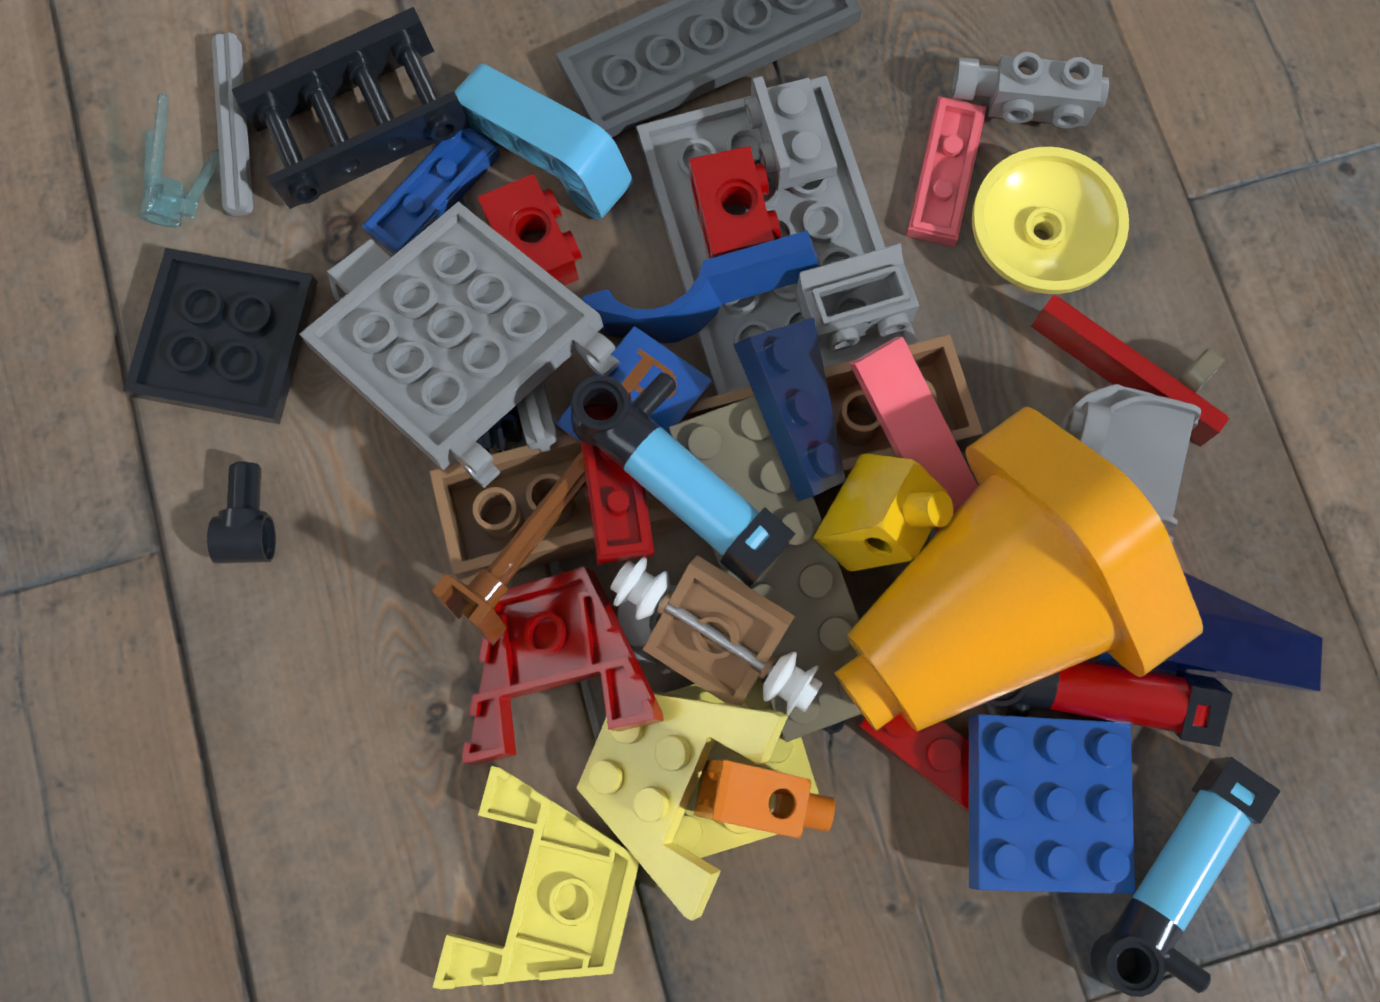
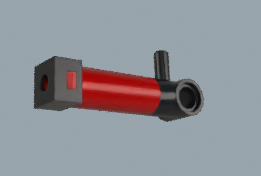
M1086 660L986 703L994 706H1007L1005 716L1028 717L1030 706L1172 731L1180 740L1220 747L1233 693L1214 677L1177 671L1176 676L1148 672L1144 676L1139 677L1128 671L1125 667Z

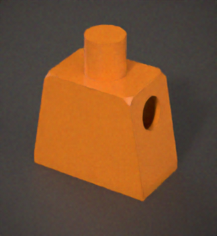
M707 760L702 771L693 816L800 839L803 827L823 832L830 830L835 815V799L810 793L811 779L728 760ZM775 793L777 805L771 813L769 799Z

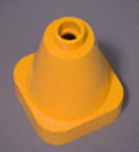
M1023 407L966 448V457L979 487L956 511L951 521L939 530L918 556L914 558L847 633L846 636L858 656L838 669L834 674L875 731L901 714L906 722L917 732L1105 652H1108L1128 671L1142 677L1201 635L1203 624L1168 532L1144 494L1111 462L1040 412L1030 407Z

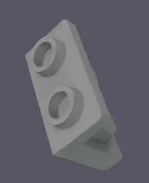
M763 76L752 78L751 97L744 99L745 113L750 128L759 129L763 142L758 144L760 163H763L766 174H773L777 190L836 176L838 166L809 77L766 88Z

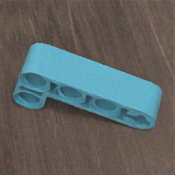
M483 63L478 64L455 90L466 118L473 129L560 179L573 203L589 217L601 221L632 185V176L616 143L604 129L591 120Z

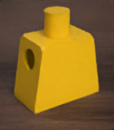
M860 454L813 539L848 571L912 561L920 553L932 528L946 526L951 521L953 503L947 491L918 462L906 458Z

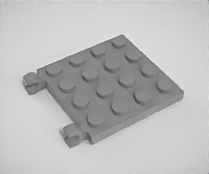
M460 202L452 206L300 333L306 345L436 465L444 470L456 459L466 472L483 488L500 474V471L491 463L494 460L493 457L480 444L475 442L576 351L598 375L608 376L620 365L619 361L611 355L615 350L613 343L598 333L603 327L600 314Z

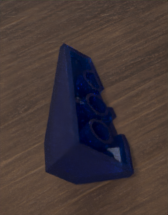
M1183 572L1203 624V632L1154 669L1171 672L1181 671L1220 679L1320 692L1322 637ZM1108 652L1100 655L1101 662L1120 664Z

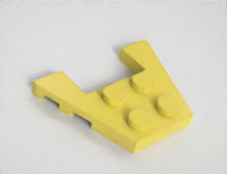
M653 692L663 712L664 721L617 732L608 730L606 717L578 783L577 790L683 916L692 921L702 916L721 870L673 841V838L715 740L759 765L768 763L788 715L780 711L759 710L742 707V705L708 702L692 699L691 697Z
M491 766L478 816L534 830L508 936L504 947L453 933L447 934L432 988L442 990L461 986H486L537 979L540 981L613 974L640 863L621 844L503 768Z

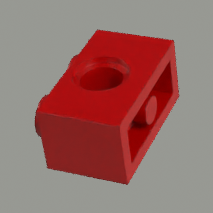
M750 146L689 159L690 186L709 259L781 238L777 213L775 210L767 211L763 195L769 194L765 167L763 163L755 165ZM738 204L744 206L748 211L741 215H732L724 209L729 205Z
M534 173L478 196L488 226L565 286L579 280L575 261L582 259L579 247L570 230L564 233L561 232L555 219L561 217L562 213L551 188L542 191ZM540 231L545 233L537 242L528 243L522 241L524 236L530 232Z

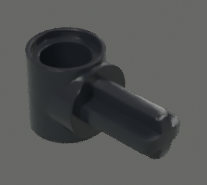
M242 461L231 464L229 467L227 509L220 510L218 516L211 518L207 531L208 552L214 564L271 562L274 557L276 548L275 526L272 517L267 512L260 510L262 469L257 463Z

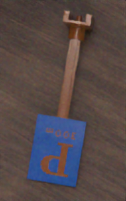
M635 326L611 354L619 361L620 365L608 376L619 381L627 393H631L632 402L660 373H667L675 380L676 389L650 415V418L668 434H670L668 427L683 422L712 384V379ZM570 405L555 425L557 429L580 444L579 438L573 432ZM582 451L487 570L481 569L468 586L446 573L431 591L452 615L458 619L464 616L473 624L484 639L492 645L495 644L507 628L494 611V607L509 590L506 587L507 583L586 485Z

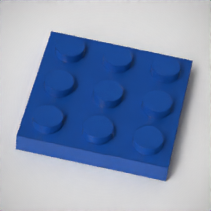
M969 715L970 889L1135 894L1131 724L999 715Z

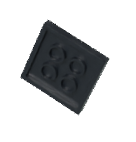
M165 248L123 391L134 398L280 424L303 340L300 333L306 329L318 281L313 274Z

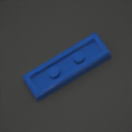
M472 127L459 131L449 140L440 141L362 225L363 229L369 236L395 255L454 206L501 156L498 147Z

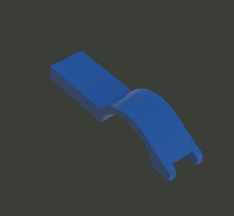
M806 230L704 260L699 277L688 292L669 305L652 310L632 309L618 302L609 289L582 296V300L600 314L603 327L600 329L601 333L625 338L635 326L660 344L675 343L700 332L717 315L722 304L798 283L799 272L820 267V262L809 232Z

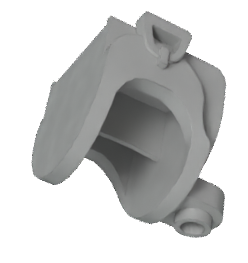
M1119 384L1101 388L1087 394L1067 413L1059 427L1120 469L1139 488L1153 506L1167 532L1177 528L1178 520L1173 517L1191 431L1198 425L1201 409L1193 404L1156 396L1152 393L1123 387Z

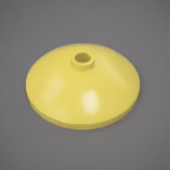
M1036 147L1017 152L1005 158L988 173L974 201L972 228L975 241L982 256L1001 277L1029 291L1044 294H1063L1077 291L1093 284L1112 268L1121 255L1127 241L1129 214L1125 198L1118 184L1097 162L1069 149ZM1034 230L1045 231L1049 239H1039L1034 234Z

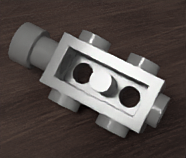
M1023 52L1017 56L1001 55L997 66L979 64V59L958 57L954 69L951 95L954 99L973 100L974 96L990 97L988 117L1003 118L1010 123L1035 121L1053 123L1060 128L1087 127L1096 109L1105 106L1109 92V78L1102 77L1103 65L1092 64L1083 57H1074L1068 61L1041 59L1032 52ZM1019 68H1028L1033 74H1023ZM1070 73L1080 74L1083 80L1074 79Z

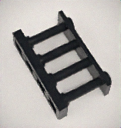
M414 7L231 89L238 106L257 132L266 128L269 129L285 168L269 175L268 179L289 209L301 204L311 203L322 194L438 141L449 140L459 131L471 127L455 91L440 97L422 57L435 51ZM404 66L422 106L395 118L377 78ZM359 87L376 127L349 139L332 98ZM313 107L330 144V148L303 160L286 119Z

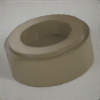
M1206 349L1178 381L1197 394L1226 359L1213 349Z

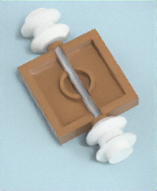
M698 555L689 563L674 593L668 592L670 588L668 571L665 570L656 577L646 572L647 558L643 557L636 565L631 561H627L611 585V590L617 593L614 605L617 607L627 600L637 606L635 619L637 620L651 616L656 610L661 614L643 651L721 701L729 704L742 705L759 677L764 679L768 675L763 684L764 701L767 702L778 695L787 701L786 715L789 716L794 707L805 713L823 684L813 677L819 666L816 665L806 672L796 666L797 653L795 651L781 656L776 665H773L776 658L772 654L795 618L793 614Z

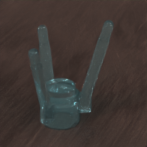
M161 93L157 97L154 131L148 130L146 132L144 191L139 216L152 224L176 228L181 226L183 216L195 217L198 201L219 162V149L212 151L188 196L182 192L184 187L182 183L168 177H162L168 118V96Z

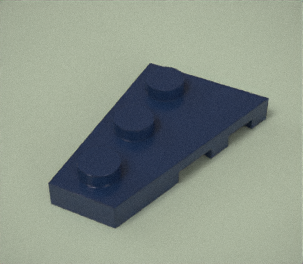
M814 318L750 336L734 344L798 502L845 482L846 478Z

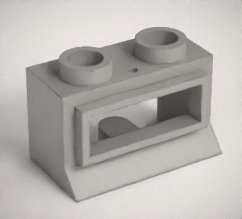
M901 243L799 272L795 295L803 319L814 318L820 349L829 347L831 351H840L857 344L860 341V337L877 332L883 337L900 333L910 326L919 309L917 297L904 265ZM884 278L887 279L893 298L827 317L821 297L836 292L850 293L857 290L861 285Z

